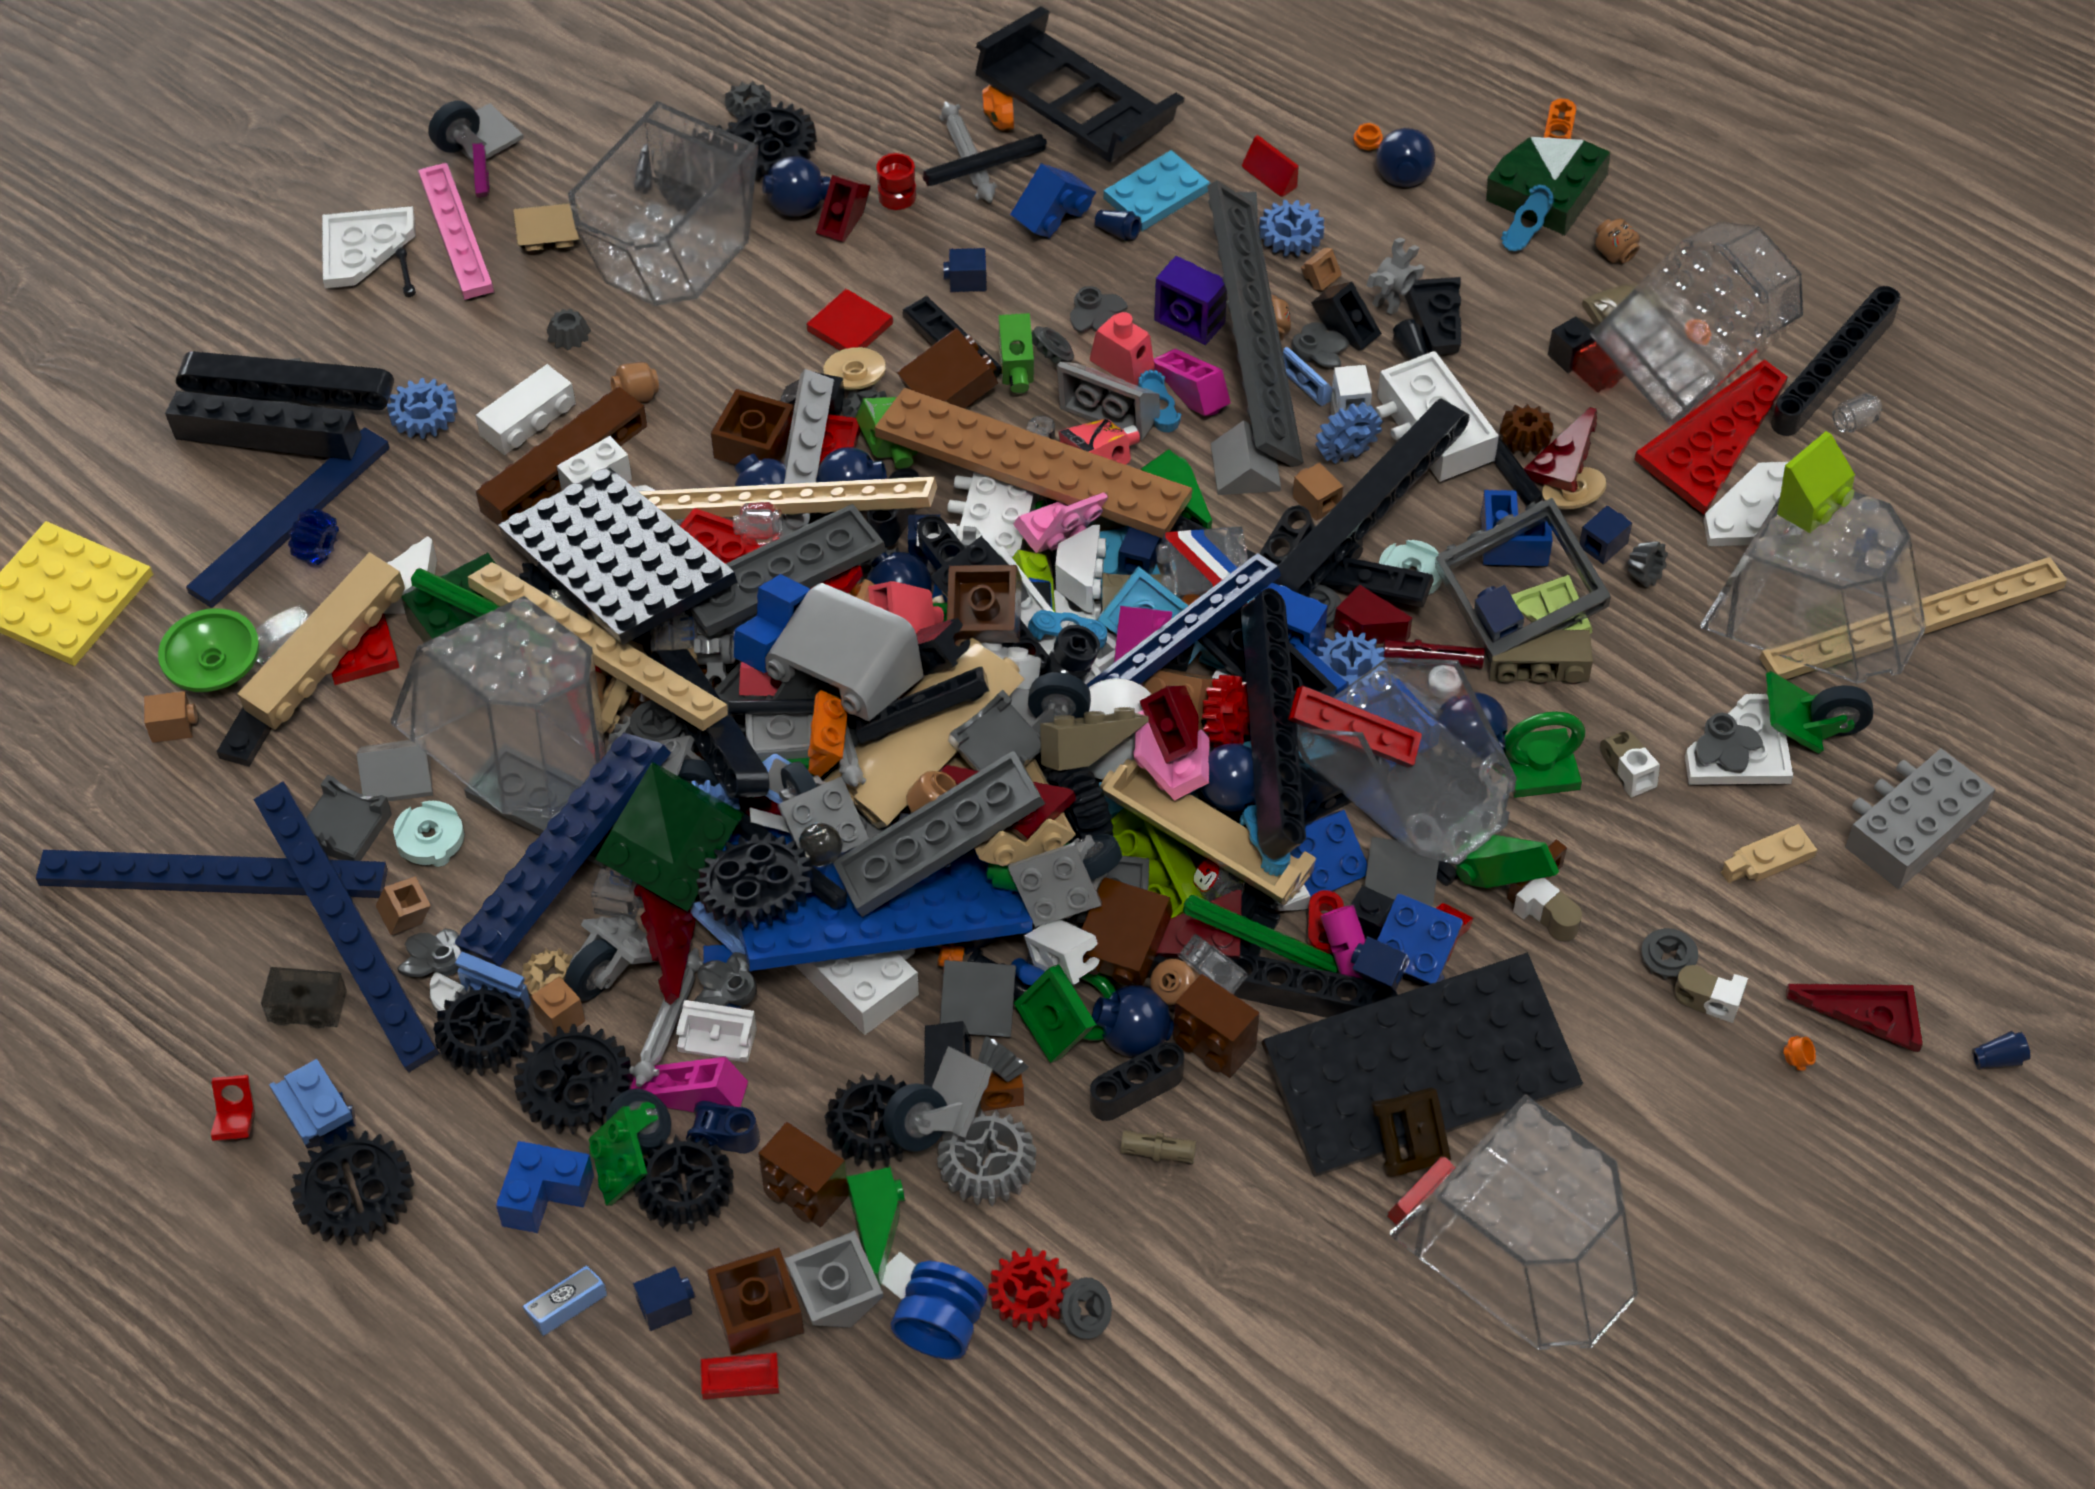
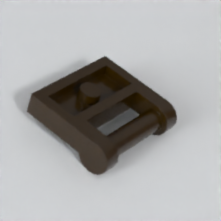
M1430 1087L1392 1099L1378 1100L1371 1104L1373 1114L1378 1116L1387 1158V1162L1384 1164L1387 1176H1398L1433 1166L1444 1156L1449 1161L1452 1160L1437 1089ZM1401 1111L1410 1157L1404 1159L1401 1158L1392 1113Z

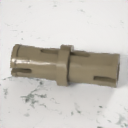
M1124 1130L1120 1153L1150 1157L1155 1162H1160L1163 1159L1193 1164L1197 1141L1165 1137L1164 1133L1160 1132L1152 1135Z

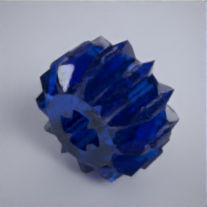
M308 508L305 512H301L298 515V520L293 522L292 531L289 532L291 535V539L288 542L290 554L308 564L319 565L329 558V553L334 551L333 546L335 542L338 541L336 535L339 527L336 526V518L318 509Z

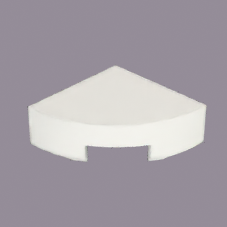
M438 972L434 973L430 981V999L436 1012L445 1010V1000L455 1001L454 995L456 991L463 995L466 994L463 985Z

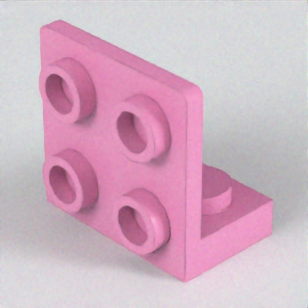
M1103 492L1068 506L1062 502H1056L1018 516L1013 525L1036 554L1047 549L1054 551L1058 548L1060 542L1087 529L1090 522L1101 515L1103 512L1101 507L1107 501L1108 496Z
M1143 710L1138 712V714L1145 715ZM1148 722L1134 732L1135 750L1133 755L1136 763L1142 769L1145 768L1153 776L1158 788L1162 791L1165 790L1174 801L1209 783L1208 757L1210 738L1202 729L1198 731L1197 749L1169 764H1166Z

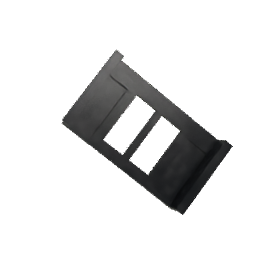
M1042 6L976 44V48L980 50L975 72L976 76L1007 96L1011 95L1076 137V141L1110 163L1172 122L1177 106L1184 103L1185 97L1175 92L1158 104H1155L1045 33L1050 11ZM1064 67L1069 68L1087 80L1051 103L1046 102L1028 90ZM1096 87L1118 100L1082 124L1060 111V109Z

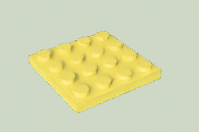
M45 521L0 572V633L75 666L153 576L152 569L144 563Z

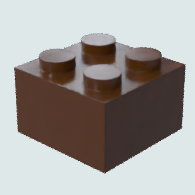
M736 389L711 432L714 459L737 465L748 455L755 454L759 460L770 458L780 461L787 449L794 405Z
M1017 565L949 566L947 621L958 618L963 624L960 631L953 636L954 643L957 640H968L970 638H974L980 643L1020 642L1022 577Z
M1201 974L1175 1002L1173 1040L1183 1051L1187 1053L1192 1052L1204 1060L1205 1064L1212 1071L1221 1072L1228 1078H1231L1256 1050L1260 1012L1204 974Z
M788 1122L778 1130L758 1153L763 1190L766 1195L777 1203L782 1201L790 1206L795 1215L806 1223L811 1221L822 1228L849 1197L845 1160Z
M780 1247L707 1270L710 1291L731 1356L804 1333L802 1313Z

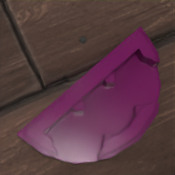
M483 143L472 144L475 194L477 198L487 197L490 193L489 173L486 170L485 145Z

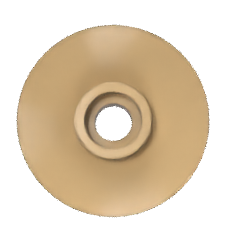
M857 347L844 349L830 356L825 362L823 370L824 374L842 377L844 389L856 390L877 383L883 377L886 365L884 358L876 351Z
M1584 467L1582 473H1578L1576 479L1578 487L1574 493L1544 485L1542 490L1543 498L1545 501L1553 498L1559 509H1574L1586 506L1597 500L1604 493L1607 485L1605 476L1596 469Z

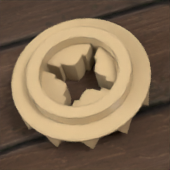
M545 947L543 953L538 955L532 953L528 963H523L522 976L525 978L523 983L527 986L528 992L531 995L559 976L564 980L573 956L565 954L561 948L557 951H549ZM555 965L557 974H550L544 982L545 978L542 970L548 971L550 967Z

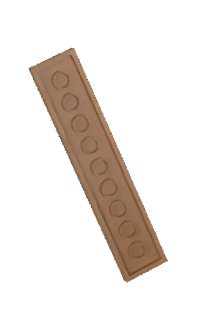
M907 388L901 391L875 426V437L1067 505L1104 492L1108 499L1101 507L1103 509L1101 517L1163 539L1166 538L1165 532L1171 530L1192 497L1191 487Z

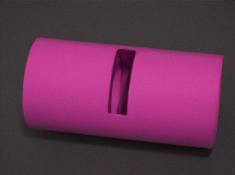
M1354 905L1337 908L1320 915L1339 973L1363 979L1355 974L1352 969L1354 964L1351 963V958L1359 943L1364 945L1366 941Z

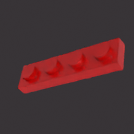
M1305 686L1296 689L1288 719L1407 768L1415 764L1422 733Z

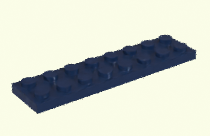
M624 732L612 743L610 750L599 763L593 766L589 776L580 787L571 793L567 803L559 813L550 819L546 829L538 839L528 846L521 860L514 868L507 872L503 882L495 892L486 898L482 908L474 918L462 928L460 935L455 940V945L461 949V952L499 967L502 965L618 820L650 764L654 762L661 766L671 754L664 744Z

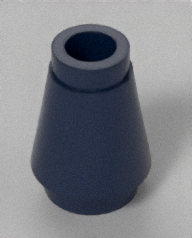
M1099 210L1095 216V226L1127 241L1135 239L1139 235L1141 218L1133 211Z
M2009 1031L1972 1049L1973 1059L1978 1069L2022 1066L2023 1061L2030 1060L2031 1058L2028 1042L2022 1032L2014 1034L2013 1031Z

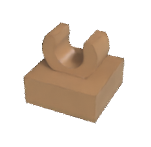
M1323 248L1301 266L1304 278L1310 279L1314 290L1322 291L1342 275L1331 248Z

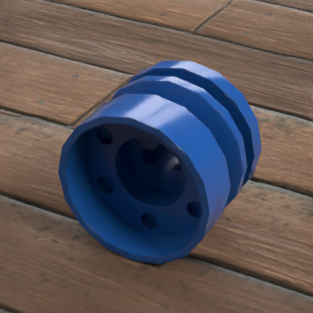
M919 1262L913 1268L910 1275L911 1280L905 1287L906 1297L899 1302L891 1321V1330L899 1340L920 1353L940 1359H959L967 1351L974 1333L973 1324L979 1320L981 1308L985 1306L988 1298L987 1290L973 1275L958 1267L943 1262Z

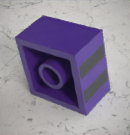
M1175 256L1156 277L1154 321L1206 346L1225 324L1227 289L1221 276Z

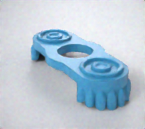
M1539 184L1529 190L1530 196L1527 201L1516 211L1514 221L1508 231L1502 233V244L1508 250L1516 252L1524 249L1533 235L1542 228L1544 218L1554 202L1553 193L1545 185ZM1528 210L1534 211L1538 217L1537 223L1531 228L1524 227L1521 222L1522 215Z
M1153 370L1145 371L1139 377L1138 386L1158 393L1159 398L1168 403L1167 408L1160 410L1159 418H1154V425L1162 432H1172L1179 426L1181 413L1176 412L1175 401L1167 392L1164 385L1165 376H1162V373H1158L1157 370H1154V372Z
M1040 610L1032 616L1028 623V629L1038 640H1041L1045 634L1058 636L1062 630L1060 623L1071 621L1094 632L1099 639L1100 648H1103L1107 641V628L1103 623L1079 617L1073 613Z
M1250 805L1242 813L1239 824H1246L1250 832V841L1258 848L1263 858L1261 868L1266 873L1269 872V875H1282L1290 864L1291 855L1288 853L1279 860H1273L1266 856L1260 847L1257 835L1256 805Z

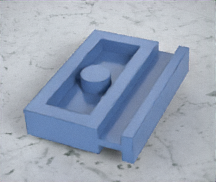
M461 952L455 961V965L460 967L457 971L460 983L465 987L466 991L469 985L475 990H480L484 983L488 990L496 987L501 993L507 991L511 997L521 998L526 1009L531 1005L527 986L523 983L525 980L523 976L465 952Z
M317 1059L284 1076L285 1080L277 1084L274 1082L269 1084L272 1093L304 1145L310 1143L309 1139L316 1135L321 1137L353 1119L350 1110Z

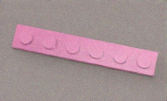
M443 163L419 169L421 183L464 300L494 292L490 276L448 164Z

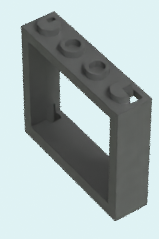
M1553 498L1536 504L1532 502L1525 508V512L1515 517L1513 514L1503 517L1496 523L1495 527L1486 532L1484 529L1472 533L1467 538L1468 541L1458 546L1455 544L1447 546V550L1439 553V556L1435 559V569L1479 645L1484 647V653L1490 664L1493 656L1554 630H1565L1609 607L1611 595ZM1547 521L1589 594L1493 643L1451 570Z

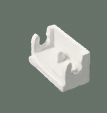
M1060 919L1041 925L1024 935L1033 965L1046 971L1048 968L1059 964L1073 985L1079 982L1078 978L1093 970L1099 963V959L1095 957L1090 958L1085 963L1083 962V955L1087 951H1091L1098 944L1095 935Z
M684 1000L676 1035H679L678 1052L714 1058L727 1057L729 1060L748 1063L757 1030L754 1011Z

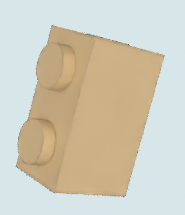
M576 203L514 209L518 246L525 245L526 251L544 249L543 243L555 242L556 248L574 246L573 240H580Z

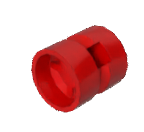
M891 153L883 156L876 165L879 202L882 206L891 210L906 209L916 200L914 161L909 156L901 153Z

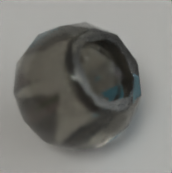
M822 822L811 824L803 829L799 837L800 847L805 849L806 857H810L812 866H829L838 859L841 853L843 842L839 832L832 825Z

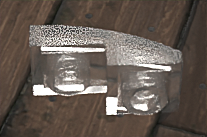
M296 606L279 613L256 628L260 643L257 661L263 665L307 620L309 615L301 606Z

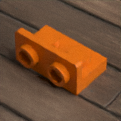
M822 690L815 696L810 746L808 749V757H810L808 771L819 777L843 758L848 714L842 706L841 699Z

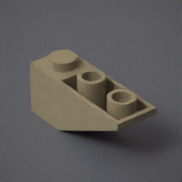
M1554 630L1493 656L1489 681H1535L1538 683L1546 681L1589 682L1593 664L1590 630Z
M1132 707L1114 708V713L1105 714L1102 711H1088L1084 713L1083 718H1075L1071 715L1055 716L1054 722L1040 723L1041 765L1058 771L1088 767L1148 722V716L1135 713V708Z

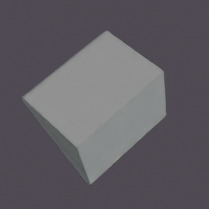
M1244 420L1211 443L1217 495L1281 491L1277 459L1256 448L1252 440V425Z
M429 738L367 745L359 748L356 755L363 795H383L387 797L388 801L433 796Z
M855 1231L785 1258L787 1268L812 1325L851 1328L884 1297Z

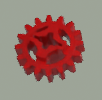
M1219 675V679L1212 680L1213 688L1206 689L1209 696L1208 700H1203L1204 713L1202 718L1207 721L1203 728L1204 732H1210L1208 736L1210 738L1209 742H1214L1215 748L1229 743L1243 745V736H1249L1250 734L1247 728L1248 724H1250L1246 692L1247 683L1242 682L1241 676Z
M1027 1248L1023 1257H1020L1016 1251H1012V1261L1008 1262L1003 1258L999 1260L1000 1271H991V1281L993 1283L988 1284L989 1296H993L991 1298L992 1309L1000 1308L999 1314L1002 1321L1012 1317L1014 1328H1017L1022 1321L1026 1322L1028 1330H1032L1036 1321H1039L1045 1328L1048 1326L1047 1317L1051 1316L1057 1320L1060 1318V1308L1057 1305L1063 1301L1064 1295L1061 1290L1068 1288L1070 1282H1067V1269H1059V1259L1057 1257L1047 1261L1045 1250H1042L1037 1257L1033 1256L1031 1248ZM1044 1275H1047L1051 1281L1046 1280ZM1007 1296L1014 1298L1015 1303H1012Z

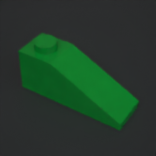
M1168 449L1141 468L1142 471L1191 487L1192 497L1180 515L1212 531V518L1192 468L1183 457H1178Z
M1478 833L1451 855L1457 867V875L1464 884L1483 888L1551 877L1560 872L1545 842Z
M891 1167L847 1176L848 1192L860 1242L880 1287L900 1218L899 1202L905 1201L901 1180L893 1179Z

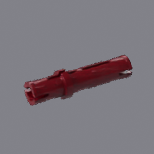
M1385 639L1383 645L1385 650L1384 658H1387V660L1412 662V665L1419 666L1420 663H1452L1457 666L1482 669L1484 663V647L1422 643L1421 639H1414V642Z

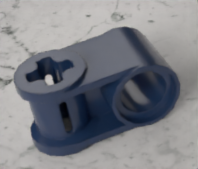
M700 1101L695 1104L694 1113L696 1117L692 1129L687 1131L686 1140L690 1134L695 1137L696 1143L705 1137L709 1141L710 1147L717 1144L721 1150L740 1154L749 1153L757 1148L760 1142V1134L755 1115L750 1109L720 1105L710 1101ZM741 1128H747V1130L744 1132H736Z

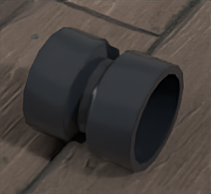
M1080 625L1064 627L1059 632L1054 647L1046 660V674L1054 672L1066 673L1085 682L1100 650L1098 637L1094 632Z

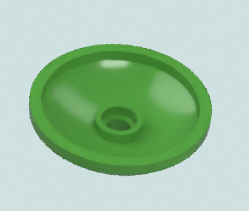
M220 608L200 610L181 618L168 629L159 645L158 660L165 677L177 687L193 692L216 691L234 684L250 671L259 654V637L253 624L240 613Z

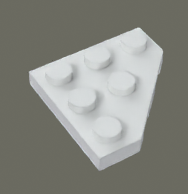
M413 206L322 215L323 282L325 288L357 285L391 257L398 248L403 247L414 238L415 214Z
M1788 462L1758 463L1705 513L1703 523L1708 546L1801 544L1805 542V530L1777 515L1784 467Z
M1745 694L1737 702L1736 707L1728 713L1736 720L1737 725L1749 726L1757 731L1763 741V747L1748 750L1749 762L1744 772L1729 771L1720 764L1719 760L1704 765L1697 756L1696 741L1686 750L1685 762L1689 785L1791 784L1793 778L1787 737L1784 733L1778 732L1771 726L1767 694Z

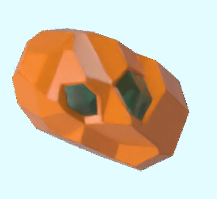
M989 85L982 90L983 113L998 129H1014L1012 96H1007L992 85Z

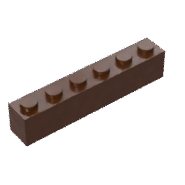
M619 386L609 394L604 395L597 403L586 411L579 413L571 422L556 430L553 435L538 446H534L527 454L508 465L504 471L490 481L485 482L476 490L480 512L498 526L512 515L535 506L540 500L556 495L561 491L557 465L609 436L619 446H622L647 427L644 405Z

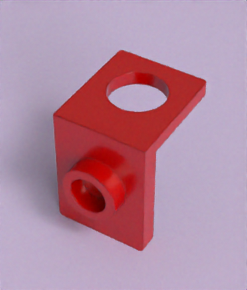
M239 1075L212 1078L211 1083L217 1111L211 1131L212 1141L248 1138L255 1115L249 1076ZM234 1085L242 1090L243 1097L238 1101H229L223 1097L222 1090L226 1086Z

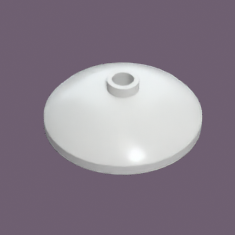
M1120 678L1106 679L1089 687L1091 694L1089 711H1102L1105 714L1114 713V708L1132 707L1135 708V713L1143 710L1139 701L1148 697L1151 693L1133 681ZM1135 733L1088 766V769L1093 772L1095 778L1103 780L1110 770L1115 772L1120 764H1123L1127 759L1133 760Z

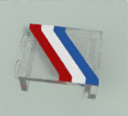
M1242 526L1165 532L1161 543L1156 546L1158 564H1163L1164 575L1161 576V584L1178 597L1180 595L1206 593L1248 561Z

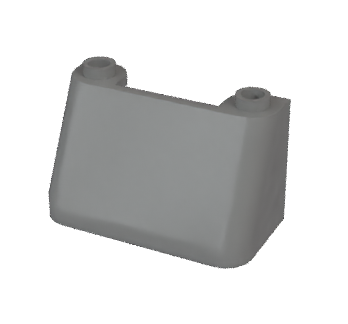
M823 583L817 584L807 592L765 657L768 676L775 680L788 682L794 677L796 668L839 688L842 706L848 713L867 721L874 718L924 677L917 635L912 625L906 619Z

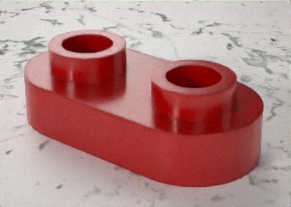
M1329 890L1316 892L1310 898L1308 907V945L1331 955L1333 953L1330 944L1320 942L1321 940L1328 941L1320 915H1322L1321 911H1332L1344 907V902L1337 893Z

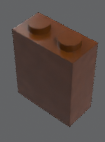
M957 328L897 372L905 388L964 409L998 384L993 373L997 368L986 354L981 357L977 352L980 349L974 339L969 334L964 337Z
M1104 877L1097 892L1102 904L1089 910L1082 930L1095 935L1098 944L1091 951H1087L1083 955V962L1085 963L1093 957L1098 958V965L1088 972L1089 974L1097 975L1102 973L1112 976L1115 981L1124 985L1134 983L1143 986L1173 914L1171 899L1162 894Z

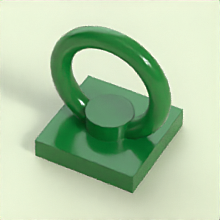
M1566 712L1540 713L1522 720L1510 730L1508 735H1505L1506 752L1502 757L1514 798L1581 789L1582 780L1574 756V752L1581 746L1585 738V727L1579 718ZM1561 725L1568 727L1572 734L1569 738L1566 728L1531 731L1544 726Z
M1059 964L1048 968L1014 1002V1005L1050 1063L1060 1060L1081 1039L1090 1041L1104 1040L1102 1034H1105L1103 1027L1096 1026L1095 1021ZM1087 973L1079 978L1095 986L1104 998L1108 999L1116 991L1112 983L1101 973L1097 975Z

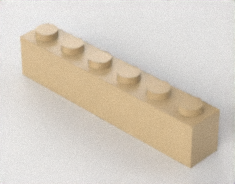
M369 552L238 692L237 695L244 710L274 730L282 722L289 720L295 708L302 700L313 694L317 684L325 675L335 670L339 660L348 650L354 649L359 643L360 637L370 627L375 626L379 622L382 613L392 603H396L401 598L405 585L400 571Z

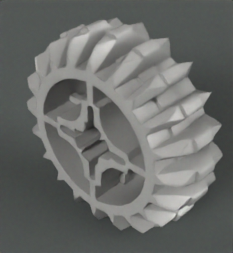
M980 1109L978 1117L974 1118L965 1138L951 1131H945L943 1133V1141L938 1144L939 1157H937V1166L941 1170V1179L943 1182H948L951 1193L960 1190V1198L963 1201L970 1196H974V1203L977 1206L982 1201V1198H987L988 1202L993 1206L996 1197H1001L1007 1203L1008 1199H1010V1191L1020 1195L1022 1184L1029 1185L1031 1173L1036 1168V1161L1034 1160L1036 1157V1147L1033 1145L1032 1135L1030 1132H1025V1126L1022 1121L1013 1124L1011 1114H1008L1003 1119L999 1118L997 1109L992 1113V1116H985V1112ZM996 1140L1007 1144L1009 1147L1000 1145ZM960 1163L965 1164L967 1168L973 1169L977 1175L967 1171Z

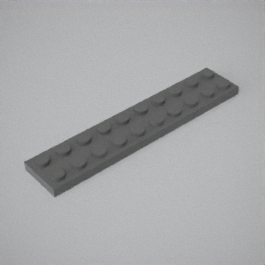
M1216 180L1207 186L1210 198L1208 203L1213 214V230L1217 236L1218 256L1222 262L1224 273L1223 283L1227 289L1229 300L1227 305L1233 321L1232 332L1236 339L1239 353L1237 359L1243 375L1242 386L1247 396V413L1251 419L1253 429L1252 440L1258 450L1291 467L1299 466L1304 463L1254 203Z

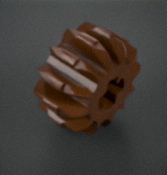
M1528 403L1524 408L1514 405L1511 411H1506L1499 428L1502 441L1507 447H1511L1512 453L1521 451L1525 457L1529 452L1539 455L1540 451L1550 444L1554 431L1550 413H1542L1540 406L1534 409L1530 408Z

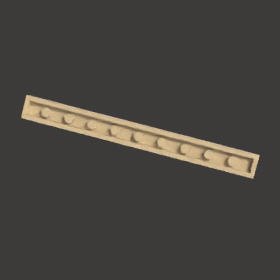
M935 477L639 492L674 521L685 519L694 508L720 517L735 518L738 516H748L744 504L757 502L773 504L775 515H797L800 513L818 512L825 514L836 512L851 504H854L858 511H887L902 508L921 509L931 507L937 490V483Z
M2047 557L1762 650L1760 660L1768 672L1772 671L1787 680L2063 589L2067 579L2051 557Z
M492 562L468 576L469 588L700 730H706L728 715L727 704L629 644L622 645L609 632Z

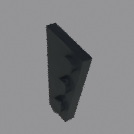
M1461 277L1415 280L1411 289L1404 295L1415 322L1421 325L1425 345L1429 353L1436 351L1437 354L1459 352L1461 346V296H1459Z

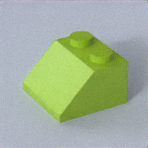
M1825 431L1784 467L1777 515L1808 533L1813 532L1821 524L1825 525L1831 519L1833 513L1840 507H1846L1851 502L1855 492L1852 489L1855 473L1831 433Z

